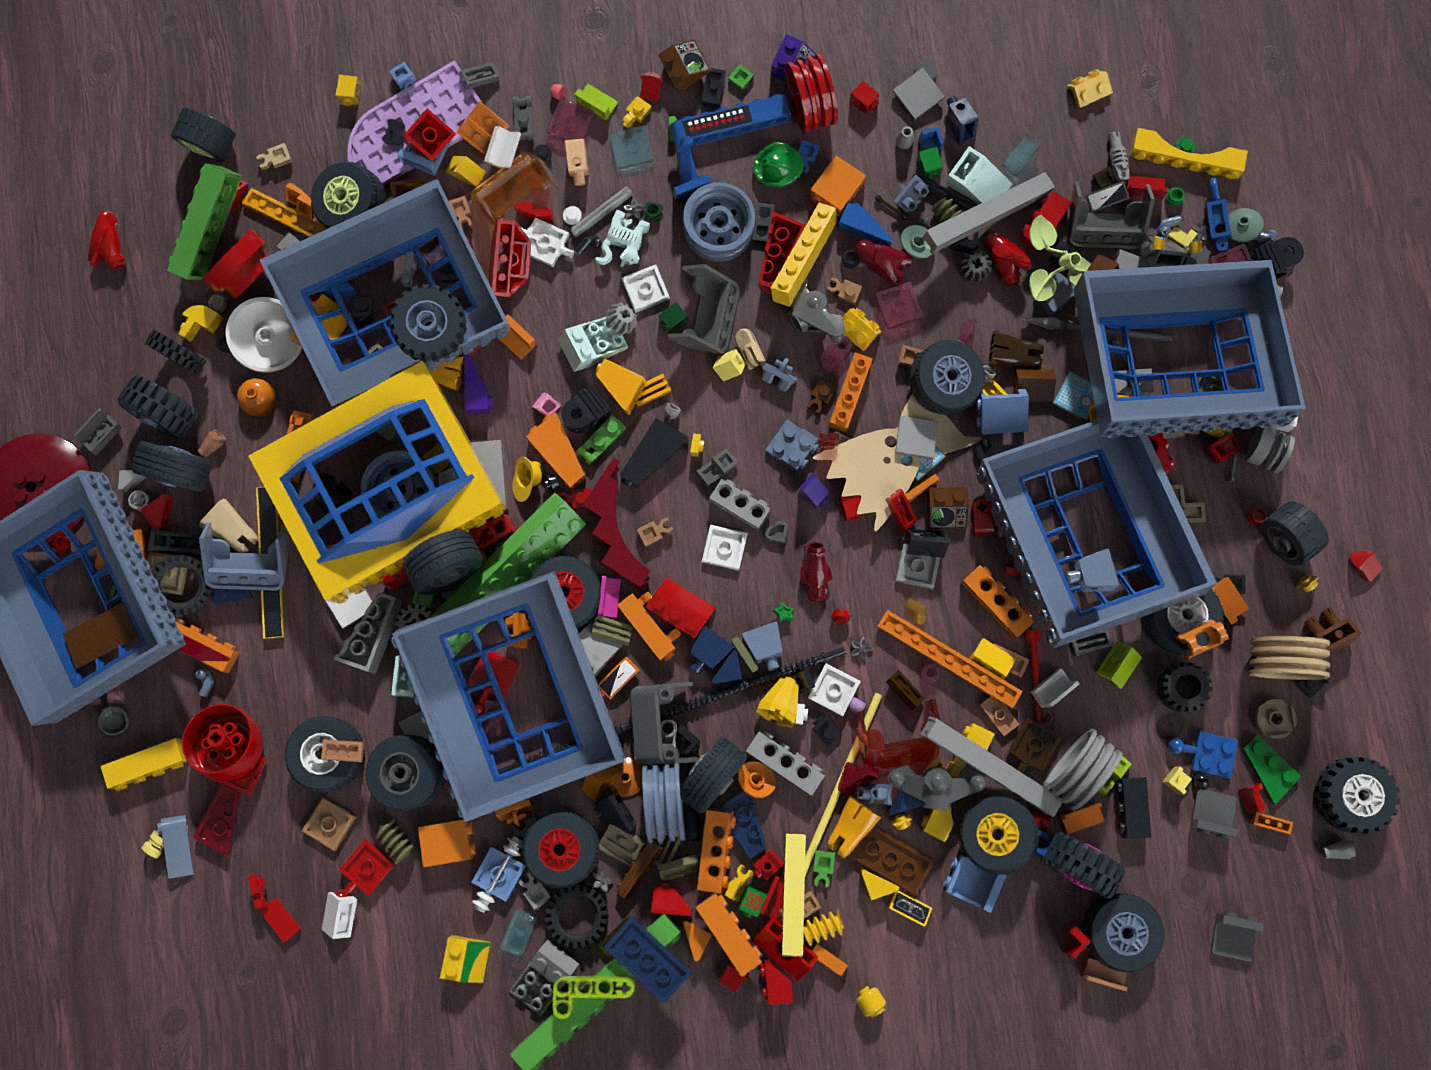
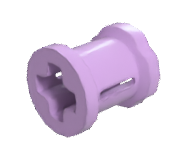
M436 245L435 249L428 255H423V258L431 266L445 257L446 254Z

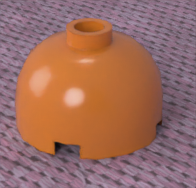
M254 378L242 383L237 392V401L241 409L250 416L262 417L272 412L276 406L277 394L271 384L265 380Z

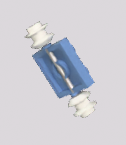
M515 836L512 839L508 837L509 844L503 845L506 854L494 847L490 848L472 880V883L485 890V892H477L478 900L472 901L475 904L474 908L483 913L485 910L490 911L489 903L495 902L492 894L505 902L509 899L526 868L525 864L513 858V856L521 855L519 849L523 847L522 843L524 842Z

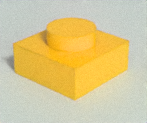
M693 433L690 453L691 456L698 457L699 452H703L704 441L701 440V434Z

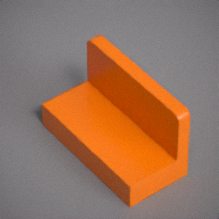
M507 315L506 319L511 331L508 332L507 336L499 340L521 360L537 344L528 332L511 316Z
M1229 577L1219 581L1212 588L1213 592L1216 593L1215 595L1219 597L1220 604L1223 606V613L1231 625L1238 621L1237 616L1249 609Z
M1095 802L1075 811L1072 810L1059 815L1065 833L1070 834L1104 822L1100 807H1102L1101 802Z

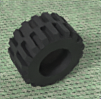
M1182 662L1167 667L1166 671L1160 674L1161 679L1157 681V684H1160V687H1157V692L1161 693L1159 696L1160 700L1163 699L1165 701L1163 704L1170 706V710H1177L1178 712H1190L1207 704L1206 700H1209L1211 697L1209 692L1213 688L1209 687V683H1212V681L1207 679L1206 676L1209 675L1207 671L1203 672V668L1200 665L1195 666V663ZM1180 676L1187 677L1193 685V693L1188 699L1182 698L1176 691V681Z

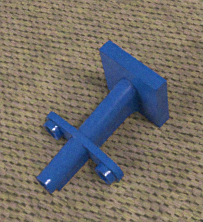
M681 120L670 124L682 184L674 187L673 197L675 202L690 197L697 189L712 182L709 174L702 177L697 174L691 155L692 149L690 148L694 141L690 136L686 137Z

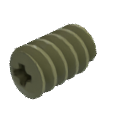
M943 198L932 207L931 211L933 213L937 212L936 218H941L940 223L962 213L961 210L955 212L958 207L957 204L951 206L953 199L946 200V198Z
M392 819L382 824L374 832L379 831L376 838H383L380 842L381 845L388 844L385 851H392L389 857H397L394 861V864L397 865L413 853L411 849L414 845H406L409 838L401 839L404 831L397 833L400 826L393 827L395 819Z

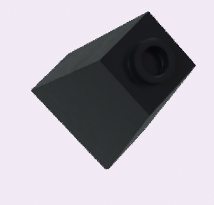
M655 418L620 473L621 482L629 488L632 486L638 488L686 446L689 438L658 418Z

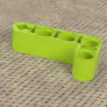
M562 976L555 982L553 987V1013L559 1019L569 1017L573 1011L574 998H627L634 992L635 982L627 976ZM564 981L569 985L567 992H562L559 989L560 982ZM587 982L590 986L589 991L582 992L579 988V983ZM614 982H617L616 986H622L624 982H627V986H631L627 992H624V988H617L616 993L613 992L615 988ZM600 983H609L610 991H601ZM560 1003L567 1004L569 1008L567 1013L559 1011L558 1005Z

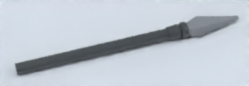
M1055 317L1023 319L1025 322L1049 330L1081 331L1080 323L1065 321L1064 319L1059 320ZM1104 326L1106 334L1121 336L1120 330ZM1128 330V335L1132 338L1170 343L1173 338L1172 335Z

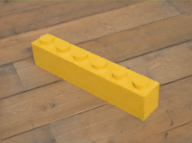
M818 203L771 287L774 302L791 306L837 223L835 207Z

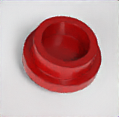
M1253 507L1248 511V521L1252 525L1260 526L1267 518V512L1262 507Z
M58 536L52 544V549L59 555L66 553L71 547V541L66 536Z
M835 609L831 615V620L835 621L836 624H846V622L850 621L849 611Z

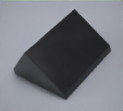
M914 528L906 530L907 555L945 557L950 544V538L944 531Z

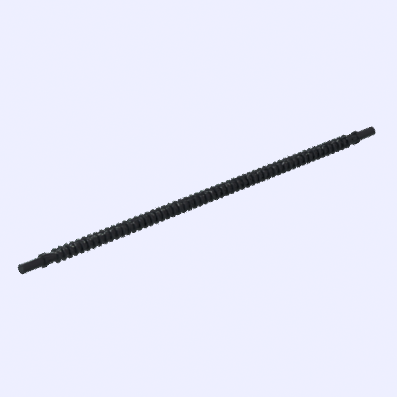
M841 647L827 653H820L816 657L811 656V659L807 657L805 661L801 659L800 663L796 661L794 665L790 663V666L785 665V668L780 667L779 670L776 669L774 672L769 671L768 674L764 672L763 676L760 674L757 678L753 676L752 680L748 678V681L745 682L743 680V683L737 682V685L732 684V687L727 686L726 689L722 687L721 691H718V689L715 693L711 691L710 695L706 693L704 697L700 695V698L697 699L695 697V700L689 699V702L684 701V704L679 703L678 706L674 704L673 708L670 706L667 710L663 708V711L660 712V721L662 722L664 718L668 720L669 716L673 718L675 714L679 716V713L684 714V711L689 712L690 709L695 710V707L700 708L701 705L705 706L706 703L710 705L712 701L716 703L717 699L721 701L723 697L725 699L727 696L732 697V694L737 695V692L743 693V690L748 691V688L753 689L754 686L758 688L759 684L762 686L765 682L769 684L771 680L774 682V679L785 678V675L796 674V671L800 673L802 669L806 670L807 667L809 669L813 665L817 667L819 663H827L830 659L845 655V649ZM625 722V725L621 723L619 727L614 726L618 737H620L621 733L625 735V732L631 733L632 730L631 722ZM572 741L571 744L567 742L566 746L561 744L560 748L556 746L554 753L571 748L576 745V742ZM547 750L543 754L540 752V755L534 754V757L529 756V759H526L527 764L547 757ZM515 761L509 766L498 769L499 774L520 767V761Z

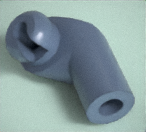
M1180 216L1163 219L1157 229L1158 235L1166 237L1169 235L1171 227L1181 225Z
M1269 230L1268 233L1261 232L1254 240L1265 243L1272 239L1276 241L1278 233L1275 230Z
M198 669L196 677L203 684L199 695L208 698L214 685V679L207 669Z

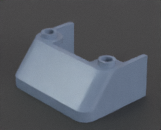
M207 522L199 541L204 579L209 587L216 589L272 591L280 590L283 587L288 558L285 525L281 526L276 541L270 544L268 554L230 553V546L226 541L213 539L211 522Z

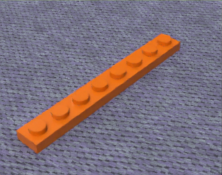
M889 610L886 611L877 628L1011 709L1015 706L1023 692Z

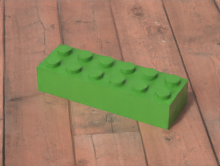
M204 164V167L200 170L198 184L193 190L194 196L187 207L188 213L181 224V233L175 241V250L168 261L169 267L167 271L187 280H202L208 273L242 175L221 166Z

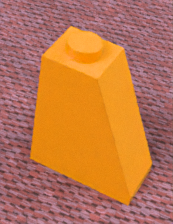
M604 358L603 362L599 363L596 368V376L623 411L630 415L647 382L644 377Z

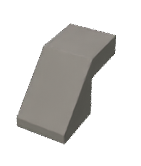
M119 470L118 489L125 493H130L146 477L135 474L132 471Z

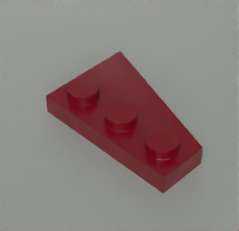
M221 784L193 838L225 855H230L241 792Z

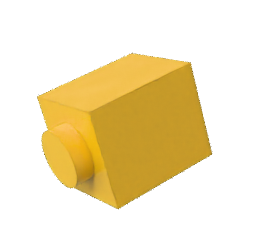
M339 75L336 90L337 99L345 106L358 105L361 91V83L358 77Z

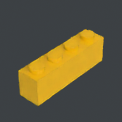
M174 738L100 767L107 789L119 791L127 788V784L131 782L137 784L146 781L147 776L153 775V777L164 774L166 769L171 768L175 770L181 768L187 760L182 751V739Z

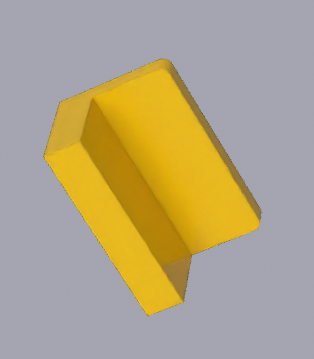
M984 638L969 657L970 660L1003 680L1016 660Z

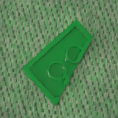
M1254 735L1242 748L1251 767L1256 771L1264 789L1267 791L1272 805H1275L1302 777L1258 735Z

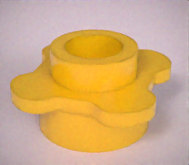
M1305 575L1300 578L1296 587L1302 588L1304 592H1309L1317 587L1318 576Z
M900 813L891 820V823L897 830H903L911 825L912 818L909 817L908 813Z

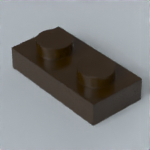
M899 670L886 681L891 690L912 711L925 699Z

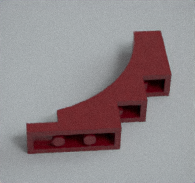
M613 457L581 508L600 520L591 534L592 538L609 548L600 565L639 589L641 585L645 587L651 577L648 576L650 570L643 566L629 551L618 529L615 515V497L618 482L610 477L614 478L620 470L617 467L620 461Z

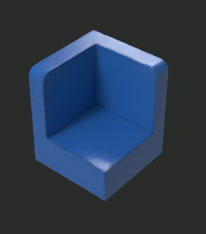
M939 126L921 131L918 140L921 150L937 147L938 152H942L944 141Z

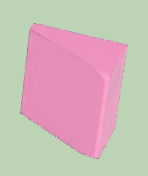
M542 393L532 407L542 415L547 416L548 414L556 413L561 404L548 393Z

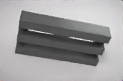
M492 62L459 71V77H462L466 90L493 83L500 79Z
M1106 629L1089 635L1093 636L1105 632L1104 637L1076 643V640L1071 642L1074 656L1112 647L1113 643L1109 630ZM1105 640L1108 642V644L1078 650V647Z

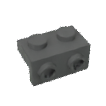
M99 408L78 429L73 437L80 441L91 453L97 455L122 427Z

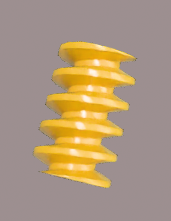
M836 909V916L832 912H828V919L822 914L821 921L816 917H813V924L808 919L806 920L805 927L803 926V934L810 946H812V939L820 943V936L826 941L828 934L835 938V931L840 936L843 935L844 926L838 909Z

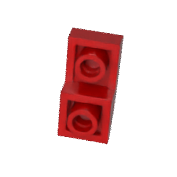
M529 201L514 203L516 213L530 220L537 218L544 222H553L552 210L547 207L535 209L533 202Z

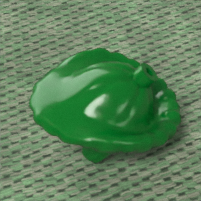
M780 142L770 144L755 157L753 175L758 182L767 187H784L793 183L803 173V157L789 144Z

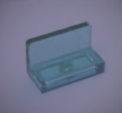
M1024 136L1002 167L1017 177L1038 151L1042 141L1039 139L1035 144Z

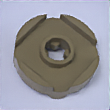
M1267 700L1256 708L1255 724L1259 732L1264 736L1273 739L1284 738L1296 726V713L1283 700ZM1274 713L1277 717H1280L1277 725L1271 720Z

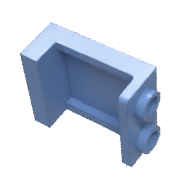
M450 142L433 162L420 156L407 145L404 150H399L397 156L401 163L435 176Z
M1019 389L1018 394L985 396L984 392L981 393V396L976 401V408L979 410V416H976V427L980 428L982 434L1028 432L1029 395L1026 389Z
M959 855L958 858L955 857L951 864L952 873L950 876L947 875L943 883V887H945L944 892L991 913L1006 875L988 873L978 868L969 858L963 855Z

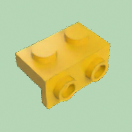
M1099 69L1093 70L1088 73L1089 76L1085 78L1078 77L1072 80L1071 84L1067 85L1068 89L1073 91L1077 107L1081 108L1113 93L1107 72L1099 71Z
M852 308L842 318L845 326L844 335L862 351H865L876 336L880 335L881 331L878 329V324L864 317L865 314L860 309Z

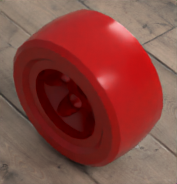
M216 704L200 710L187 724L182 738V751L190 766L206 778L223 782L239 779L251 771L259 761L264 745L263 733L254 718L241 708L228 704ZM227 728H233L231 732H227ZM239 737V742L234 744V739ZM229 750H232V755L230 757H226V753ZM217 752V757L213 759L212 754Z

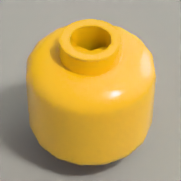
M867 986L858 992L860 996L856 999V1004L865 1017L871 1016V1018H874L885 1010L886 1001L878 988L873 987L869 989Z

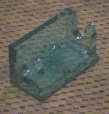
M520 909L515 910L500 949L518 956L523 955L538 917Z

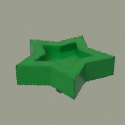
M782 602L779 608L773 609L772 612L778 616L779 622L784 620L793 621L792 612L794 608L787 607Z

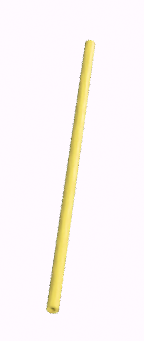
M875 693L846 762L854 764L882 695ZM844 767L806 853L805 876L841 794L838 790V785ZM779 916L778 922L783 925V921Z

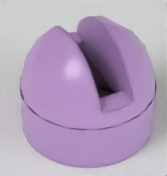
M852 697L849 703L850 710L855 713L861 712L866 706L864 702L855 697Z

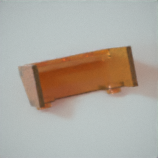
M525 152L512 161L510 168H502L470 193V196L489 221L495 225L497 219H506L507 209L531 191H544L549 188L550 183L554 186L559 184L542 159L530 152Z

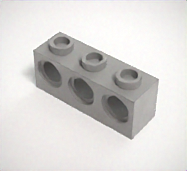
M721 479L709 498L710 502L758 531L770 513L769 504L761 499L757 501L752 498L753 495L745 489L739 490L734 482L728 479L726 481ZM723 489L730 492V495L726 498L719 495ZM743 499L746 502V506L739 508L735 504L736 501ZM759 509L763 514L761 517L756 518L752 515V511Z

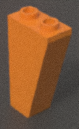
M555 412L552 415L548 414L543 418L542 423L538 427L534 426L528 431L526 438L571 490L575 489L586 477L558 415Z

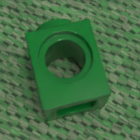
M937 147L918 153L917 161L922 176L929 179L937 178L943 169Z

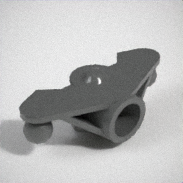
M806 277L791 304L792 309L788 311V317L792 325L800 334L804 332L825 333L830 336L831 341L834 343L841 342L844 339L845 332L842 316L829 314L826 309V296L822 292H810L807 289L809 278Z
M907 765L894 769L888 774L889 784L923 801L922 807L929 809H950L951 802L981 791L986 785V780L982 774L968 768L957 777H951L947 770L939 766L930 767L925 771L924 775H916Z

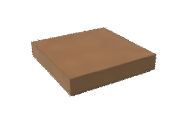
M322 797L302 832L335 852L357 816L329 799Z

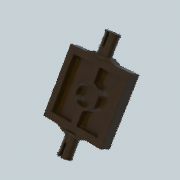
M1047 713L1042 723L1035 722L1028 717L1024 720L1007 751L1021 761L1017 768L1019 772L1024 774L1027 766H1033L1042 772L1045 770L1062 738L1049 728L1054 716Z

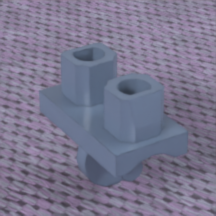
M915 175L906 187L903 184L900 185L902 191L894 202L906 213L908 211L913 212L917 207L916 201L919 197H925L929 193L928 186Z
M787 358L783 362L778 359L775 361L774 364L779 366L780 369L769 363H765L762 368L764 372L761 379L771 384L775 376L781 378L777 388L784 392L790 388L791 384H795L797 378L784 372L786 370L791 373L793 367L788 365L789 359Z
M869 783L865 787L857 788V799H862V803L892 805L891 790L893 786L891 784Z

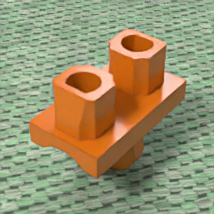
M516 612L513 613V616L505 618L507 628H513L512 637L533 629L530 620H527V614ZM531 637L507 646L526 649L528 648V640H531Z
M527 798L495 811V814L500 822L505 820L507 824L515 822L516 827H520V820L526 819V813L534 811V808Z

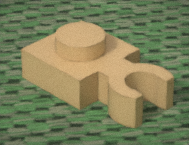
M285 143L267 149L268 155L260 154L256 157L259 162L265 160L264 164L259 165L262 170H267L272 164L275 168L293 162Z

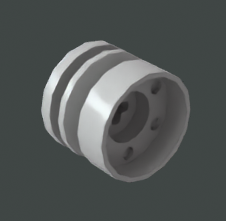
M1259 426L1248 445L1245 461L1259 466L1264 461V469H1271L1273 473L1278 474L1291 456L1295 438L1290 435L1286 436L1283 432L1279 433L1275 438V429L1271 427L1261 428Z

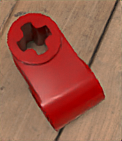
M978 499L971 506L973 536L994 535L991 505L986 499ZM980 504L981 507L985 508V510H983L982 513L979 509H977V507Z

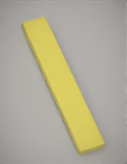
M786 834L782 956H803L806 835Z

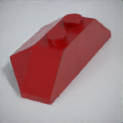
M497 219L491 240L489 284L495 296L510 297L528 280L531 240L517 221Z

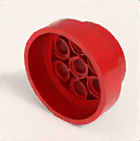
M251 229L203 277L202 281L215 293L218 290L221 293L226 290L236 299L264 271L260 260L269 256L263 251L266 248L264 245L266 241Z

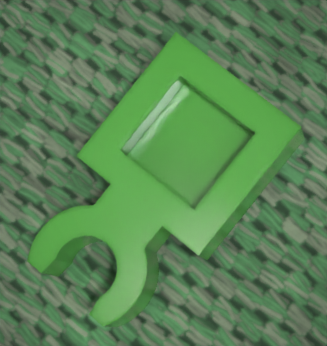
M815 851L813 872H819L815 877V886H818L819 879L826 881L825 887L829 886L830 879L827 873L833 874L835 853Z

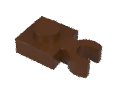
M820 379L811 394L815 399L808 403L807 409H810L812 405H816L818 409L815 414L818 415L821 412L822 403L828 405L837 388Z

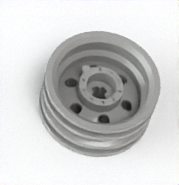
M1090 729L1068 749L1054 766L1044 783L1046 789L1052 788V794L1055 796L1062 794L1061 801L1064 804L1069 803V808L1073 811L1083 806L1103 786L1122 758L1123 753L1120 750L1114 751L1115 747L1111 743L1104 745L1105 738L1102 735L1096 736L1097 731L1094 729Z

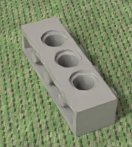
M758 732L746 752L812 796L825 776L822 774L823 770L815 764L810 766L805 763L807 759L799 753L794 755L789 752L790 747L780 742L777 744L772 740L774 737L768 732ZM767 745H772L775 748V754L771 757L764 753V748ZM784 756L791 758L792 763L788 768L781 765L780 761ZM800 767H804L808 771V775L804 779L799 778L797 775V770Z

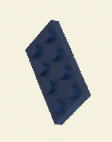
M633 916L628 919L604 946L616 960L663 1004L670 999L692 974V971Z

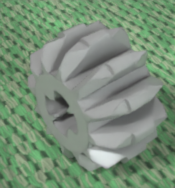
M622 302L612 305L605 315V322L610 324L608 329H614V334L619 332L621 336L625 333H630L637 323V315L633 313L634 309H630L628 304L623 305Z

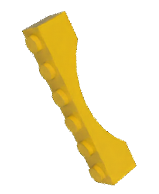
M1137 128L1133 135L1129 156H1133L1138 160H1152L1157 164H1171V166L1176 168L1185 167L1191 171H1204L1210 175H1222L1228 179H1238L1244 172L1248 151L1229 147L1212 154L1188 153L1167 143L1156 131Z
M974 723L970 724V726L966 725L962 733L963 736L985 750H988L995 734ZM955 756L953 762L950 761L946 770L951 777H957L967 763ZM951 808L931 809L929 815H925L920 826L923 827L921 831L946 842L954 824Z

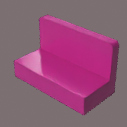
M602 576L601 598L597 615L617 618L621 579Z

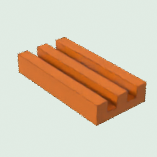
M934 474L906 493L905 496L908 502L926 492L930 487L935 486L939 482L938 476Z

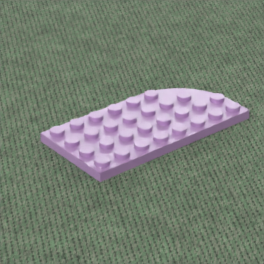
M455 60L367 111L358 120L351 132L347 151L348 162H355L374 173L384 186L413 169V167L401 163L397 156L400 149H405V143L397 146L396 144L388 145L382 141V137L386 134L388 127L387 119H395L405 125V130H397L395 134L403 139V135L413 125L415 118L420 117L428 108L456 133L470 112L481 100L473 88L466 90L462 77H459L461 69ZM456 133L448 148L464 138Z

